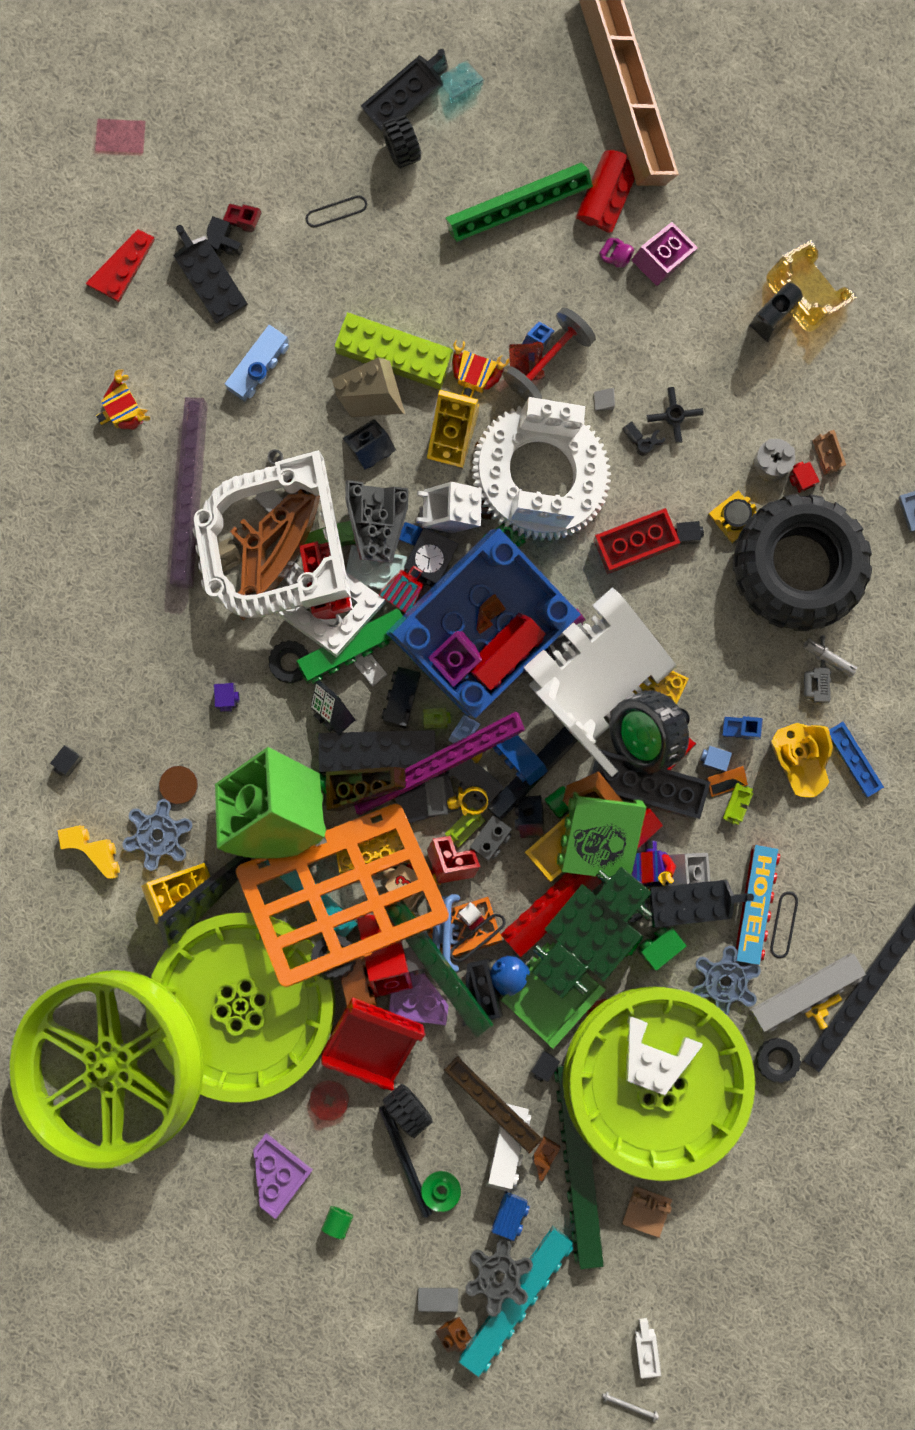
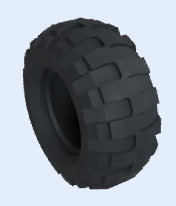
M798 494L783 496L774 502H769L748 520L735 544L733 571L736 575V586L740 595L745 597L749 603L748 607L757 616L761 615L769 621V624L781 629L790 628L794 631H809L817 628L822 629L834 624L846 616L860 602L871 579L872 566H870V556L872 552L869 541L865 540L862 533L863 527L857 519H852L845 512L846 508L836 502L830 503L825 501L822 496L812 494L799 496ZM790 536H805L820 544L828 556L830 565L829 576L824 586L813 591H801L787 585L779 577L774 566L773 555L777 542Z

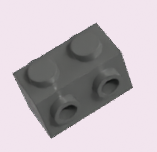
M493 815L470 848L489 861L490 858L494 860L501 851L498 849L502 842L506 844L512 836L509 833L512 829ZM496 828L501 829L500 835L495 834L494 830ZM489 844L490 849L487 851L484 850L483 845Z

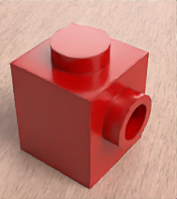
M803 461L795 464L789 473L790 483L792 486H796L799 493L816 486L820 482L810 461L805 464Z

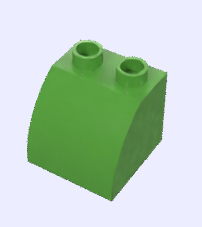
M267 747L215 783L217 849L250 858H283L296 856L312 845L320 843L325 838L326 827L323 822V794L321 792L320 773Z

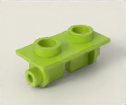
M739 783L736 784L729 804L725 809L723 819L734 825H739L740 822H743L747 809L742 808V805L749 806L753 796L752 788L744 787Z
M467 813L445 835L451 836L453 843L459 847L486 820L480 814L472 815Z

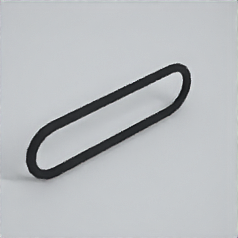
M356 195L311 210L306 215V223L310 227H319L361 213L367 208V200L363 196ZM355 198H361L365 203L364 208L359 211L316 225L308 221L309 215L313 212Z
M791 891L784 892L779 898L770 951L776 958L786 957L790 950L798 907L797 895ZM790 894L795 898V907L787 950L783 955H777L773 951L781 903L783 897Z
M501 914L489 916L451 948V959L455 962L466 960L504 928L506 924L504 916ZM493 917L502 918L503 924L465 957L462 959L453 957L454 949Z

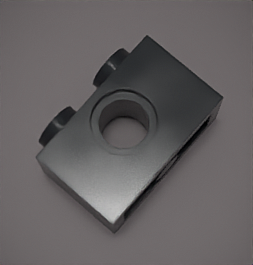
M524 796L518 805L515 806V815L518 817V819H515V829L520 832V838L544 837L542 796Z

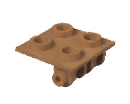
M634 1186L622 1224L660 1238L667 1214L671 1212L672 1207L670 1205L672 1199Z

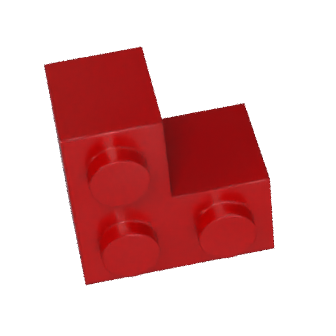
M451 836L433 838L427 848L438 884L474 878L480 868L475 850L457 853Z

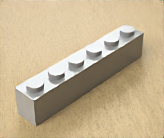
M849 953L750 1009V1012L760 1030L769 1033L778 1028L777 1024L793 1020L795 1014L799 1012L803 1014L811 1010V1005L816 1002L821 1004L829 999L827 996L832 993L836 995L843 992L848 984L855 985L862 981L861 977L866 974L855 954Z

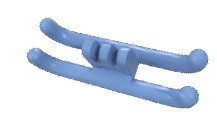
M453 894L448 897L442 896L449 912V918L445 923L433 927L432 941L439 951L440 944H443L442 955L453 970L458 972V966L452 964L450 960L451 945L458 943V940H453V937H459V933L453 932V930L459 929V925L451 924V906L453 902L460 901V896Z

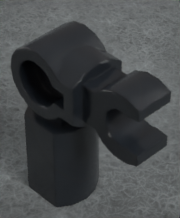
M633 421L622 428L632 444L637 446L636 451L641 456L647 455L655 448V445H661L666 440L665 437L661 440L656 438L660 430L654 431L651 438L643 439L642 433Z

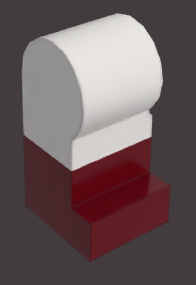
M471 902L458 913L459 919L471 931L485 921L480 911Z

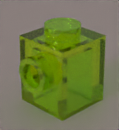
M446 708L423 709L425 730L447 729V724H451L450 712H446Z

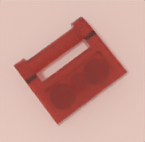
M543 343L509 344L510 366L526 376L530 372L529 353H534L536 366L542 359ZM542 369L533 380L544 379L545 371Z

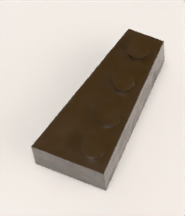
M384 767L326 772L327 811L339 812L406 788L405 768Z

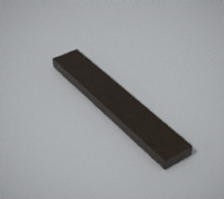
M458 1056L444 1069L526 1152L530 1154L543 1140Z

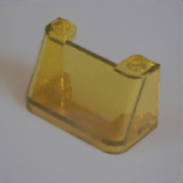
M811 241L783 255L768 272L766 278L767 283L775 293L786 283L790 282L800 288L803 298L798 303L794 317L808 332H812L822 326L857 298L849 288L842 287L836 291L814 264L818 259L819 253Z

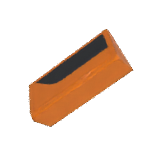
M743 766L705 779L710 782L709 791L711 797L734 790L737 783L742 786L748 785Z

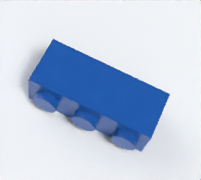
M518 735L493 747V750L499 757L503 755L506 758L504 760L506 765L510 769L514 768L517 771L515 774L522 783L526 781L531 786L548 772L544 763Z

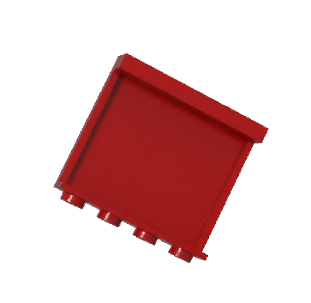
M352 997L321 1053V1064L327 1069H334L346 1076L358 1078L362 1082L371 1083L381 1089L393 1091V1082L417 1040L422 1041L425 1036L424 1026Z

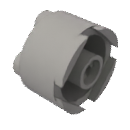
M767 440L762 444L754 457V467L758 475L768 481L784 478L794 466L795 450L784 440Z

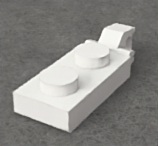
M647 1318L639 1319L640 1331H636L635 1339L641 1379L660 1377L661 1372L654 1329H649Z

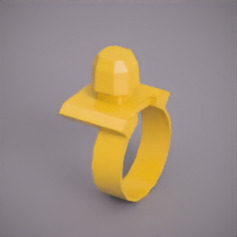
M459 786L458 797L449 798L447 804L449 809H458L461 806L464 816L467 813L472 815L480 814L488 806V795L485 790L477 786L469 787L464 792L463 788ZM478 791L485 795L487 801L482 808L471 810L463 802V797L468 792Z

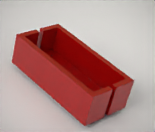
M518 613L479 653L482 661L470 674L489 690L497 688L506 674L512 673L516 668L515 665L520 660L526 659L529 651L533 647L538 646L546 634L530 617Z

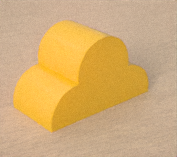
M440 390L427 459L461 468L464 467L480 407L478 399Z
M205 863L141 886L156 924L159 923L158 918L210 877Z

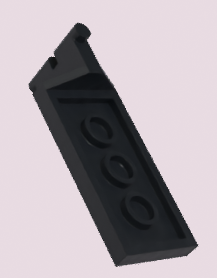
M439 49L438 53L428 61L421 55L417 56L361 105V109L381 132L382 123L401 115L407 117L444 85L439 77L441 73L448 69L444 49Z
M178 225L176 231L183 247L173 256L217 324L248 305L207 238L203 236L191 241L183 226Z
M728 880L648 888L652 892L649 896L652 927L732 919L735 903L754 900V895L751 893L733 894Z

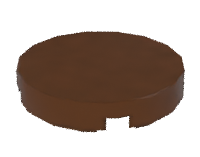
M173 766L162 774L159 789L162 796L169 802L185 804L196 795L198 779L189 768Z

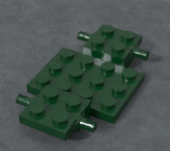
M620 867L611 877L602 870L597 873L596 877L605 883L597 896L582 884L545 928L558 941L556 945L548 952H545L539 945L533 950L541 958L539 965L533 973L562 999L574 988L583 996L586 994L585 992H588L589 989L581 984L580 981L589 969L605 982L643 937L628 923L638 912L646 920L650 918L649 916H652V913L644 907L647 898L652 892L623 867Z

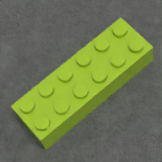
M348 312L334 346L336 354L365 364L378 357L388 360L391 363L393 374L439 390L443 386L453 359L454 350Z

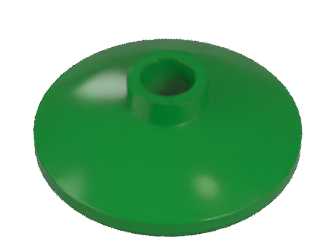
M436 1171L424 1180L422 1198L425 1204L432 1210L438 1212L448 1211L459 1202L461 1186L453 1174L447 1171ZM441 1186L445 1188L443 1194L438 1192V1188Z

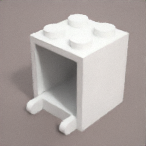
M448 482L417 492V496L423 497V518H416V522L422 523L423 528L456 533L481 526L482 488Z

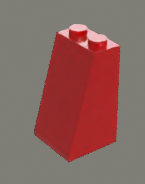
M367 914L357 918L361 940L381 933L374 915ZM389 918V920H390V922H391V924H392V927H395V925L393 924V922H392L391 919ZM403 940L364 957L369 982L375 998L413 989Z

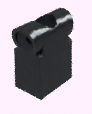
M786 283L756 313L749 324L767 343L793 318L798 303L803 298L800 288L794 283Z

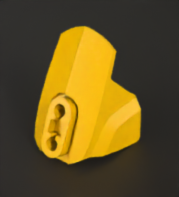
M795 723L777 730L771 740L772 748L795 795L809 798L817 796L829 784L825 769L833 749L829 729L820 725L807 726ZM787 732L793 733L792 739L787 737ZM796 749L800 751L799 756L795 753Z

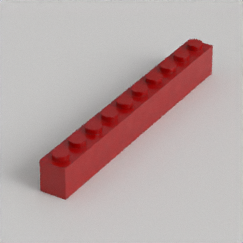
M646 807L638 848L663 826L648 807ZM565 873L557 883L551 886L544 895L537 899L531 907L523 912L500 935L522 957L548 933L545 930L547 925L582 884L590 891H593L603 881L596 876Z

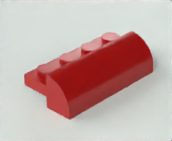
M615 150L603 152L592 177L593 187L587 189L575 218L589 226L595 225L609 234L613 232L635 180L630 161L627 159L628 155Z
M316 541L299 546L304 573H313L324 558L331 556L329 542L319 544ZM313 582L308 583L307 587H310ZM351 597L311 607L312 615L318 619H334L336 614L353 610Z

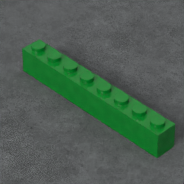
M581 162L445 217L450 235L458 242L591 188L593 184L589 169Z

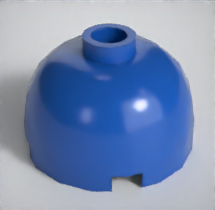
M513 956L500 958L491 968L493 986L502 996H505V994L512 996L518 993L527 983L525 980L527 974H530L529 967L519 958Z

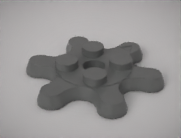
M506 1238L498 1241L497 1250L492 1256H486L481 1250H475L471 1254V1261L478 1267L479 1275L475 1280L467 1283L466 1292L469 1296L484 1293L488 1298L487 1312L491 1316L499 1315L502 1302L506 1298L513 1299L518 1305H523L528 1300L527 1292L520 1287V1278L523 1274L529 1273L532 1270V1261L526 1257L514 1261L510 1256L511 1243ZM502 1271L505 1274L502 1283H498L496 1275Z

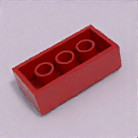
M666 508L599 533L593 539L607 575L675 549L680 544Z

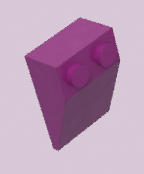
M671 222L643 244L631 261L658 286L694 253L698 247Z

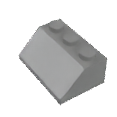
M708 853L669 855L675 863L676 869L673 875L674 884H668V886L710 881Z

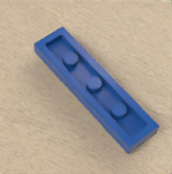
M841 722L829 729L834 747L865 797H869L884 788L845 723Z

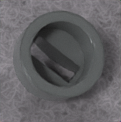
M274 449L268 453L267 458L271 464L275 465L273 459L277 453L280 455L276 462L283 460V454L280 450Z

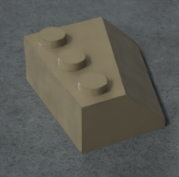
M378 357L332 379L336 396L351 417L405 414L391 363L388 360Z

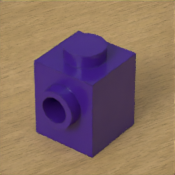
M214 684L215 707L220 709V712H231L232 708H237L236 703H240L239 691L236 692L235 684Z

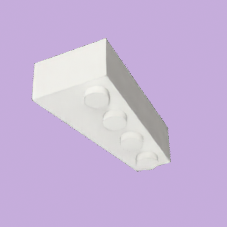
M509 1105L528 1125L530 1124L531 1115H528L529 1109ZM499 1126V1136L494 1148L495 1155L492 1158L489 1169L490 1178L487 1180L486 1186L509 1192L513 1186L516 1187L519 1175L515 1173L517 1166H521L523 1155L520 1154L521 1146Z

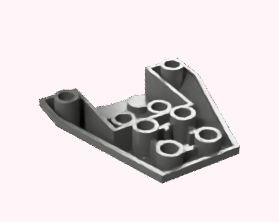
M346 480L345 501L360 560L393 562L408 510V488H380L363 485V482Z

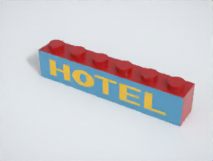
M752 845L744 894H753L754 900L743 902L736 942L738 953L736 961L760 965V961L764 960L765 950L762 949L763 942H766L768 937V931L765 929L766 923H769L771 918L769 905L773 903L774 899L772 886L777 881L775 867L780 862V854H778V849Z

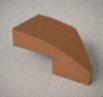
M496 594L488 598L479 608L476 628L479 634L493 626L490 620L506 610Z
M543 1136V1140L534 1152V1163L537 1167L540 1181H543L561 1148L559 1144Z

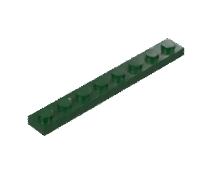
M403 900L385 907L388 917L395 926L415 919V916ZM426 931L405 939L476 1038L494 1025Z

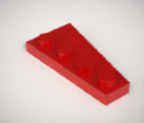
M137 229L85 284L119 302L155 238Z

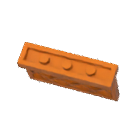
M489 897L472 901L471 903L476 908L478 904L486 902L488 910L485 916L481 915L485 920L488 914L490 916L494 914ZM469 903L451 908V913L456 912L454 916L451 915V924H453L454 920L464 924L456 916ZM493 917L488 922L493 924L494 930L496 931L498 929V926L495 917ZM464 924V927H463V929L461 930V932H460V934H459V937L457 938L458 942H459L460 938H461V939L464 938V937L462 936V934H463V932L465 931V929H466V927H467L465 924ZM433 928L428 934L430 938H432ZM479 928L473 938L466 939L454 949L453 957L468 954L493 932L486 933ZM500 932L478 950L503 943Z

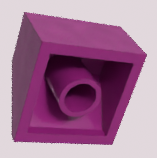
M456 631L429 657L453 687L482 661L476 646L462 631Z

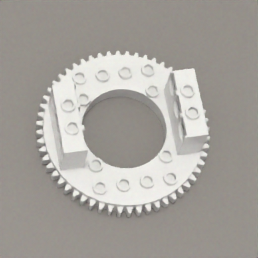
M529 397L523 408L518 406L516 411L512 408L509 414L504 412L503 417L499 415L496 419L497 421L493 420L491 426L488 425L486 431L483 432L482 437L478 441L479 444L475 448L477 451L473 454L475 458L472 464L476 465L472 468V471L475 472L472 479H476L473 485L482 488L481 500L485 501L482 506L489 507L487 513L493 512L492 519L498 518L499 525L505 523L504 529L505 527H511L513 532L515 530L518 531V536L525 533L526 539L532 535L533 540H536L538 536L541 541L545 539V536L548 541H551L553 536L558 540L560 534L565 538L567 533L571 536L574 534V530L579 532L581 527L585 528L587 523H590L593 520L592 518L597 516V512L599 513L602 509L600 506H603L605 503L603 499H606L608 496L605 492H608L610 489L606 485H609L611 480L607 479L611 475L610 472H607L610 465L606 464L609 458L604 457L607 452L601 449L604 445L598 443L600 438H595V431L591 432L589 430L590 425H584L585 406ZM530 442H545L559 448L569 459L573 470V483L568 494L564 497H560V495L550 496L543 495L541 492L531 493L519 489L515 486L510 474L512 454L519 447Z

